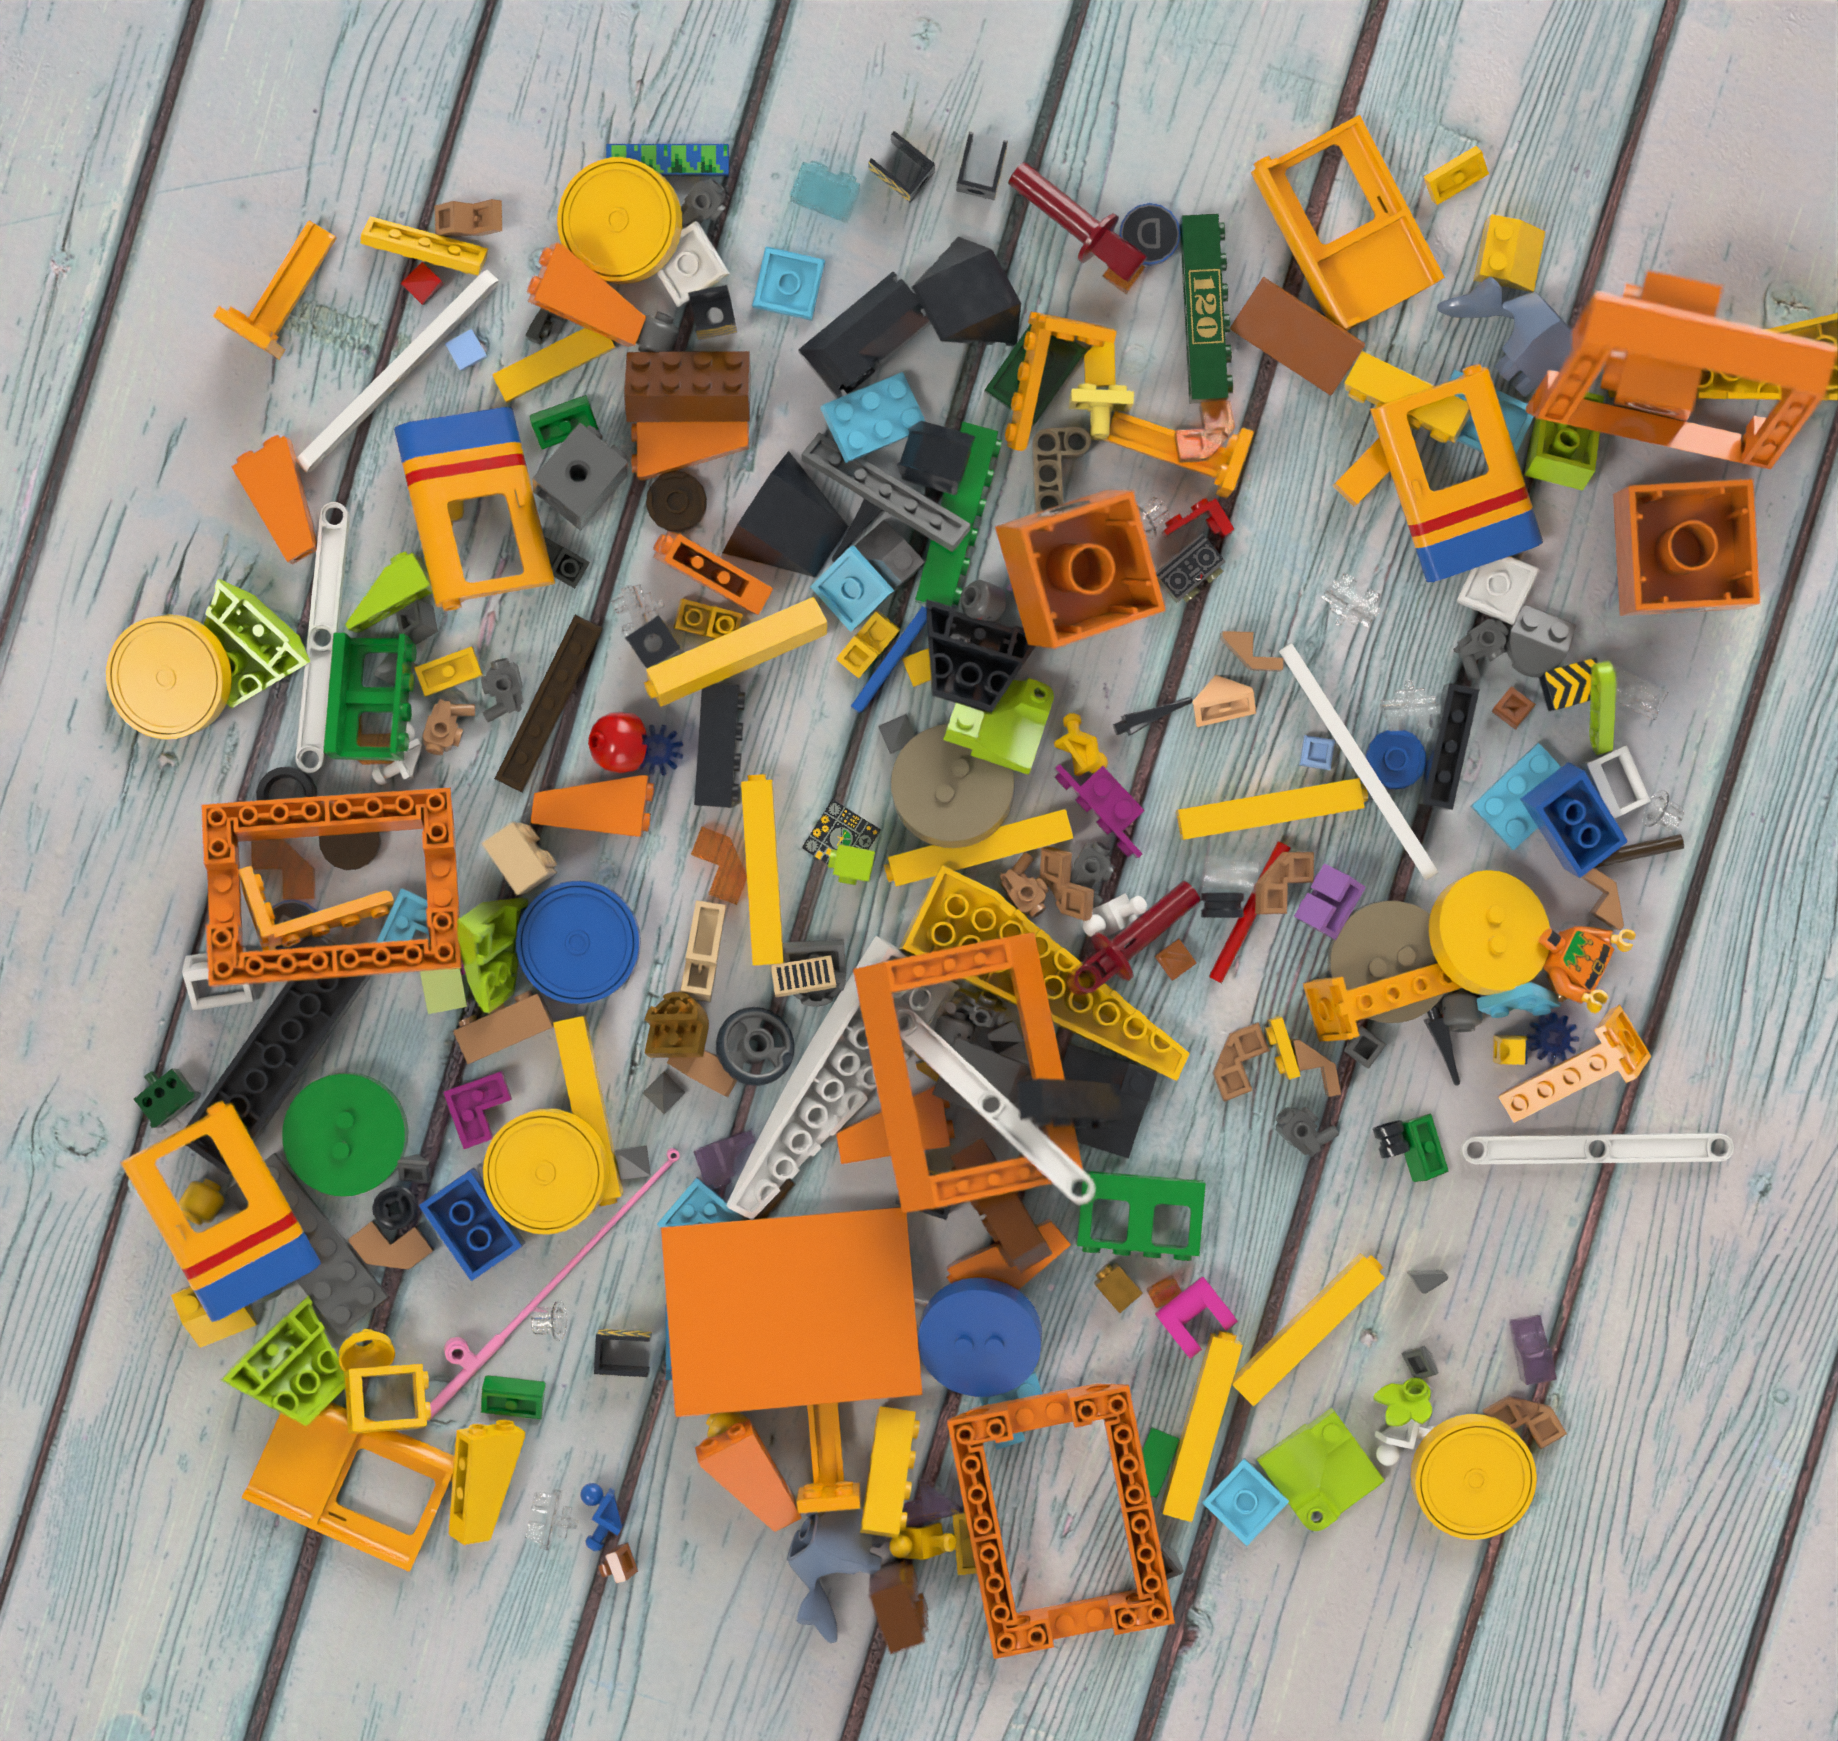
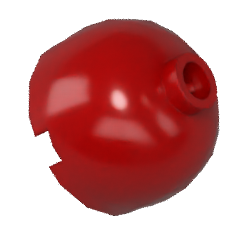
M611 712L599 718L592 726L588 739L589 750L594 762L604 770L618 773L633 772L643 762L647 745L642 744V734L646 735V729L642 720L635 713Z

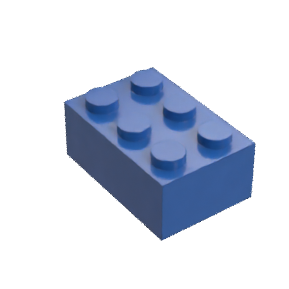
M1569 762L1520 798L1563 868L1578 878L1584 876L1628 842L1585 771Z
M474 1167L419 1205L470 1281L482 1275L526 1243L516 1227L506 1221L494 1208L487 1195L484 1181Z

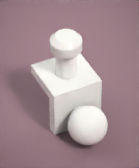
M407 723L406 733L409 735V749L407 752H404V761H395L383 768L379 766L374 768L372 775L377 784L384 785L388 783L387 779L401 773L404 780L414 778L413 774L424 744L422 739L417 738L413 740L415 730L411 724Z
M1125 893L1093 908L1092 918L1083 922L1084 932L1089 936L1098 932L1105 937L1118 932L1137 919L1136 915L1146 911V901L1141 896H1135L1129 901Z
M1411 1419L1403 1426H1391L1383 1432L1376 1431L1374 1437L1384 1442L1378 1447L1376 1452L1378 1461L1385 1466L1394 1465L1399 1459V1450L1396 1446L1414 1449L1416 1439L1423 1440L1434 1427H1419L1420 1424Z

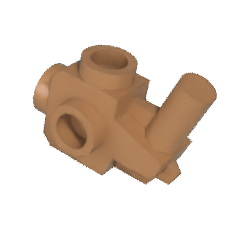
M439 699L438 704H434L431 715L428 716L422 735V743L426 746L425 750L431 754L441 756L444 751H450L452 746L459 747L463 729L458 728V723H456L457 717L475 716V704H450V701Z
M1024 852L1013 868L1009 869L1006 874H1000L999 878L1002 881V888L1008 895L1007 899L1012 906L1021 911L1025 916L1029 915L1033 919L1045 911V897L1049 890L1040 877L1028 879L1024 872L1034 859Z

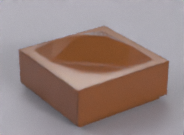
M1511 686L1491 712L1516 730L1536 704Z
M1179 938L1154 956L1171 981L1197 964Z

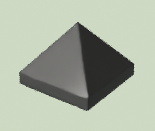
M665 1071L643 1092L663 1114L686 1093Z
M418 1154L398 1160L400 1181L430 1183L429 1162Z
M1425 1346L1401 1353L1414 1378L1423 1379L1439 1373L1431 1352Z
M1166 1547L1162 1548L1161 1553L1166 1579L1168 1580L1182 1574L1184 1570L1177 1552Z

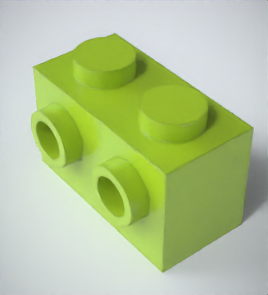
M838 844L837 850L831 849L828 868L834 869L833 875L839 876L838 882L856 885L857 880L870 882L875 851Z

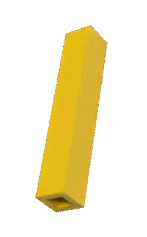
M814 597L646 669L647 681L644 682L645 689L650 699L656 698L659 706L662 707L827 635V620Z
M766 774L747 775L748 781H741L752 964L753 966L784 963L773 780H766Z
M1360 778L1179 809L1176 810L1180 838L1181 840L1363 809L1365 808L1364 802L1368 801V792L1365 785L1360 783Z
M1066 809L1001 826L991 836L971 846L944 848L931 845L888 857L889 863L884 864V869L888 882L894 881L897 887L934 877L941 865L956 871L1074 838Z
M583 1015L555 1021L553 1025L572 1114L587 1122L595 1130L603 1142L608 1156L609 1181L599 1206L618 1203L617 1198L621 1197L624 1193L587 1017Z
M1359 1253L1234 1375L1232 1385L1255 1406L1385 1279L1380 1273L1384 1267L1372 1255L1366 1258Z
M1219 1330L1218 1335L1210 1333L1160 1509L1164 1515L1189 1522L1193 1520L1243 1346L1240 1341L1236 1340L1237 1335L1222 1330Z

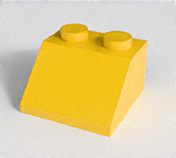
M1491 214L1484 223L1473 281L1483 282L1485 279L1492 277L1502 287L1533 293L1546 232L1523 220Z
M191 1286L171 1295L183 1326L200 1348L258 1325L250 1304L223 1319L211 1322Z

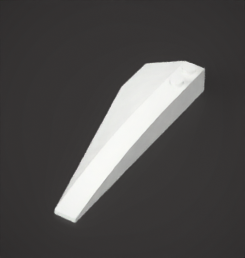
M875 936L856 968L911 956L880 937ZM853 973L784 1088L726 1205L729 1209L751 1220L780 1192L779 1187L786 1179H792L800 1171L798 1168L810 1155L812 1157L815 1156L822 1148L820 1145L829 1135L833 1137L868 1100L867 1096L876 1088ZM946 981L892 992L895 1011L902 1008L910 1009L933 1029L938 1017L942 1016L945 1011V1004L953 998L959 985L953 981ZM902 1016L898 1020L899 1030H909L913 1026V1018ZM902 1041L905 1060L909 1058L907 1054L912 1049Z

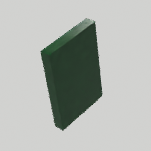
M1031 324L984 390V392L1010 410L1012 397L1015 392L1018 393L1020 383L1017 377L1020 363L1025 360L1024 339L1026 333L1031 331ZM1050 336L1032 421L1033 426H1035L1085 354L1087 349L1077 342Z

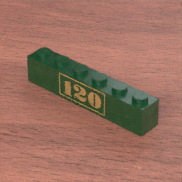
M1219 214L1182 215L1179 223L1181 232L1189 404L1226 402L1229 398L1228 394L1233 393V376L1227 375V363L1232 362L1231 344L1226 345L1225 333L1230 332L1229 314H1224L1223 302H1228V284L1222 283V271L1227 270L1226 253H1221L1220 241H1225L1224 222H1219Z

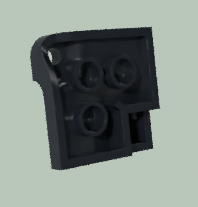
M1068 1043L1062 1062L1065 1080L1120 1084L1123 1121L1110 1123L1111 1128L1093 1130L1092 1125L1089 1128L1075 1129L1077 1142L1129 1159L1158 1072Z

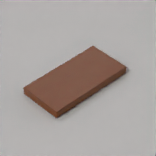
M1264 276L1230 327L1231 331L1330 396L1366 345V343Z

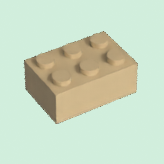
M511 822L481 844L516 894H528L557 874L554 867L558 864L548 850L540 849L536 843L540 838L530 824L524 825L523 823Z

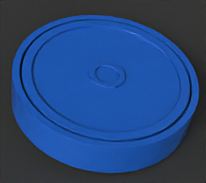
M588 881L565 882L554 885L540 893L524 911L516 935L518 960L528 980L546 996L570 1004L595 1002L617 991L633 973L641 948L639 925L629 905L613 890Z
M968 1278L955 1281L943 1287L929 1300L921 1316L918 1348L922 1362L928 1372L939 1383L960 1394L973 1397H990L1004 1394L1017 1388L1032 1374L1037 1366L1041 1352L1042 1325L1035 1307L1019 1290L998 1280Z

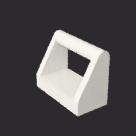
M1627 745L1581 764L1582 769L1587 774L1613 818L1624 815L1651 801ZM1617 756L1637 799L1621 807L1618 806L1601 767L1602 763Z
M243 947V952H247L246 947ZM207 953L185 956L182 973L193 1011L255 1001L253 984H242L244 991L199 998L197 980L208 979Z

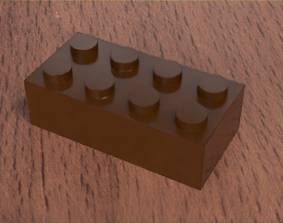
M750 351L627 352L624 388L626 421L750 422Z
M981 1138L951 1156L955 1166L950 1169L951 1171L962 1170L998 1161L986 1142ZM1016 1191L970 1201L980 1216L983 1214L986 1216L981 1221L994 1241L1000 1240L1001 1244L997 1248L1010 1268L1016 1266L1022 1273L1053 1254Z
M905 1558L883 1564L879 1571L870 1574L869 1597L890 1655L925 1643V1632L929 1631L928 1605L923 1592L918 1593V1577L913 1564L907 1565Z

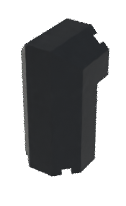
M893 271L799 348L798 352L834 397L838 399L842 397V390L847 394L855 390L875 372L872 366L876 362L881 366L928 327L931 322L927 315L924 316L921 312L923 308L914 292L902 279L897 281V274Z

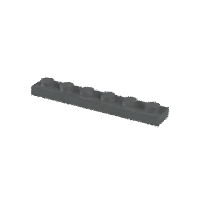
M821 433L816 435L801 454L803 462L952 552L970 531V523L861 457L845 463L837 443Z

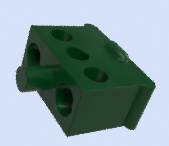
M172 1068L159 1079L153 1071L146 1074L144 1078L150 1086L137 1095L134 1101L150 1120L151 1128H162L199 1099L201 1094L192 1088L179 1069ZM174 1079H175L176 1082H177L175 1088L173 1087V1084H172ZM162 1089H164V1091H165V1094H164L163 1097L161 1096V1093H160ZM150 1098L152 1099V1102H153L151 1106H149V1099H150Z

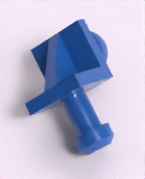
M588 1483L582 1488L580 1497L583 1503L588 1506L599 1504L591 1519L599 1525L592 1536L588 1535L585 1542L586 1546L591 1550L600 1551L604 1546L603 1540L607 1533L611 1531L618 1535L623 1524L621 1523L615 1499V1490L609 1488L604 1497L603 1490L598 1484Z

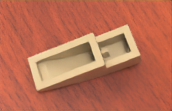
M698 900L695 902L680 992L688 994L694 1000L711 1002L726 905Z

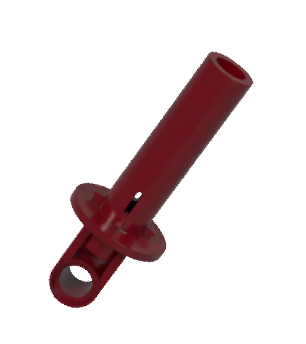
M1026 162L1021 163L1012 173L1008 184L1083 244L1078 254V260L1081 263L1087 262L1095 255L1107 264V267L1115 274L1129 282L1147 259L1143 252L1114 232L1119 220L1115 213L1108 215L1100 222Z
M1183 880L1112 940L1098 932L1093 934L1091 941L1096 951L1069 973L1067 985L1070 991L1076 995L1094 992L1115 974L1125 981H1130L1134 974L1128 961L1201 902L1197 891L1188 882ZM1081 972L1086 973L1090 978L1088 988H1083L1079 984L1078 976Z

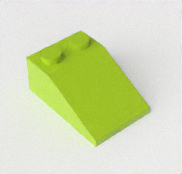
M1586 392L1583 397L1585 400L1604 403V396ZM1536 418L1527 451L1524 476L1583 491L1596 469L1600 432Z
M406 551L390 559L391 564L383 569L345 623L347 629L358 634L394 615L415 600H421L432 594L428 570L422 559L414 553L407 554Z

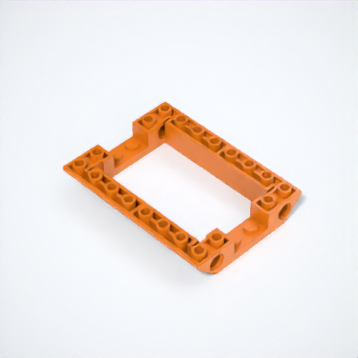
M1595 292L1572 330V352L1559 372L1548 370L1526 406V413L1543 420L1771 470L1825 396L1837 355V346ZM1613 349L1780 385L1781 399L1768 417L1753 416L1746 426V432L1742 438L1741 434L1585 400L1583 397Z
M451 788L201 805L203 858L208 880L209 924L206 925L209 987L462 968L457 931V920L460 918ZM423 829L422 842L425 855L428 905L426 912L430 944L428 939L243 952L239 842Z
M1034 932L853 969L902 1213L937 1208L1052 1184L1025 1156L962 1170L947 1171L929 1177L892 992L1010 969L1032 1080L1039 1078L1065 1080ZM1052 1122L1051 1125L1042 1126L1044 1135L1083 1170L1073 1124L1068 1127H1053Z
M1096 1383L975 1407L947 1420L994 1659L1054 1648V1639L1113 1628L1114 1635H1120L1175 1624L1129 1385ZM1103 1419L1136 1589L1016 1613L983 1443L994 1440L995 1443L1014 1440L1013 1433L1073 1422L1074 1428L1091 1425L1092 1421Z

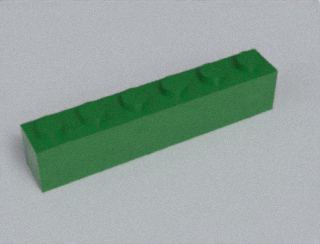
M967 422L962 423L960 432L976 436L957 496L944 492L940 506L970 523V531L953 552L931 539L915 598L917 603L926 605V599L951 607L952 605L958 606L963 589L957 587L960 575L966 576L970 563V558L965 557L968 545L974 547L979 530L973 528L975 517H982L987 499L981 498L984 486L990 488L994 470L989 469L992 457L998 458L1002 440L997 439V430Z

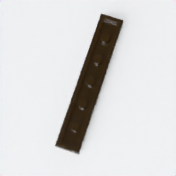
M574 615L494 778L495 780L523 793L603 630L602 627Z

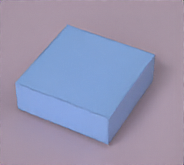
M472 329L445 343L461 372L488 357Z
M1304 735L1299 766L1330 770L1335 740Z

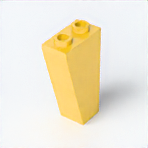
M498 1420L496 1424L491 1425L471 1424L469 1428L456 1431L448 1535L463 1545L491 1540L525 1439V1431L514 1425L513 1421Z

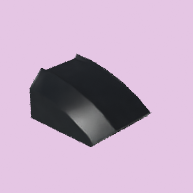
M919 421L908 428L909 435L900 462L897 463L901 478L923 487L957 496L976 436L929 422Z

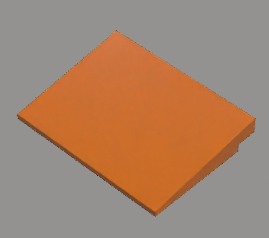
M901 1207L661 1227L675 1417L923 1395L907 1212L902 1213Z

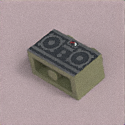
M1201 534L1160 568L1156 575L1160 585L1176 603L1181 599L1187 603L1200 592L1196 586L1205 579L1211 583L1224 572L1220 566L1226 561L1206 537Z

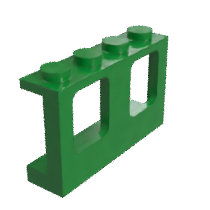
M333 633L323 752L331 759L404 761V752H407L409 749V735L406 733L407 722H410L412 717L409 692H412L414 689V676L411 673V666L417 657L416 645L413 644V641L406 634H399V639L350 638L346 633ZM367 654H398L395 688L363 686L364 659ZM362 713H393L390 747L358 746L359 718Z
M1083 1170L1095 1186V1194L1092 1200L1080 1204L1076 1245L1082 1247L1083 1252L1100 1253V1249L1104 1248L1113 1249L1112 1254L1130 1256L1131 1251L1143 1252V1257L1161 1258L1162 1253L1174 1254L1173 1259L1181 1261H1192V1256L1200 1257L1206 1186L1203 1180ZM1081 1180L1082 1197L1087 1194L1089 1185ZM1096 1199L1119 1200L1129 1203L1126 1241L1090 1237L1093 1203ZM1167 1204L1190 1208L1187 1246L1152 1243L1154 1208L1156 1205Z

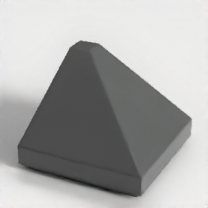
M388 653L376 669L374 675L395 687L398 654ZM412 662V666H411V673H412V674L415 672L414 667H417V666H418V665H417L416 663H414V662Z
M906 714L878 726L890 754L903 749L915 737Z
M647 1145L617 1149L615 1151L620 1180L651 1176Z

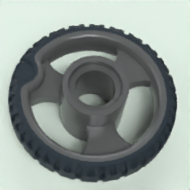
M747 1007L734 1012L721 1025L716 1038V1053L723 1069L733 1079L746 1085L761 1086L774 1082L788 1070L793 1060L795 1043L790 1028H788L787 1023L778 1014L761 1007ZM762 1020L768 1022L777 1030L782 1039L783 1047H774L772 1035L767 1030L760 1028ZM740 1022L745 1027L746 1034L738 1042L737 1051L729 1052L727 1046L729 1034L732 1028ZM749 1041H757L761 1045V1052L753 1051L750 1048ZM764 1059H768L774 1065L773 1070L764 1074H751L743 1071L744 1063L754 1065Z

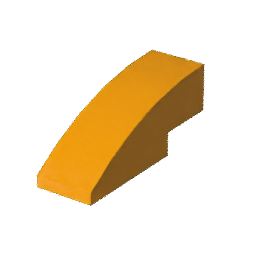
M1378 438L1332 485L1353 507L1390 471L1380 439Z

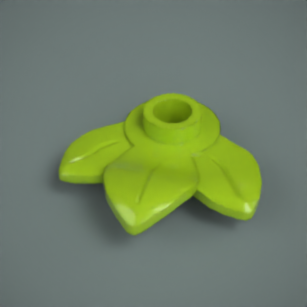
M1410 1378L1403 1385L1390 1383L1379 1389L1373 1396L1375 1401L1388 1406L1385 1418L1389 1426H1403L1411 1419L1419 1424H1424L1432 1415V1405L1429 1402L1431 1390L1427 1383L1420 1378Z

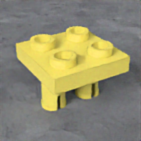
M1078 384V389H1072L1069 396V409L1088 410L1090 412L1091 440L1107 439L1110 431L1111 412H1130L1134 404V391H1127V386L1111 385L1109 390H1096V385Z

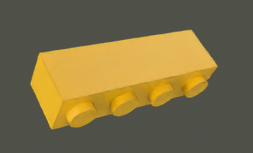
M1361 351L1344 383L1350 398L1360 403H1364L1367 400L1375 404L1376 407L1434 387V385ZM1453 395L1410 410L1407 413V420L1411 428L1419 430L1422 427L1430 431V436L1437 441L1447 443L1449 440L1456 443L1471 413L1467 401Z
M879 1406L877 1410L860 1533L897 1538L899 1531H905L907 1512H902L904 1500H909L912 1482L906 1481L908 1469L913 1470L916 1451H911L912 1438H918L920 1421L915 1420V1411Z

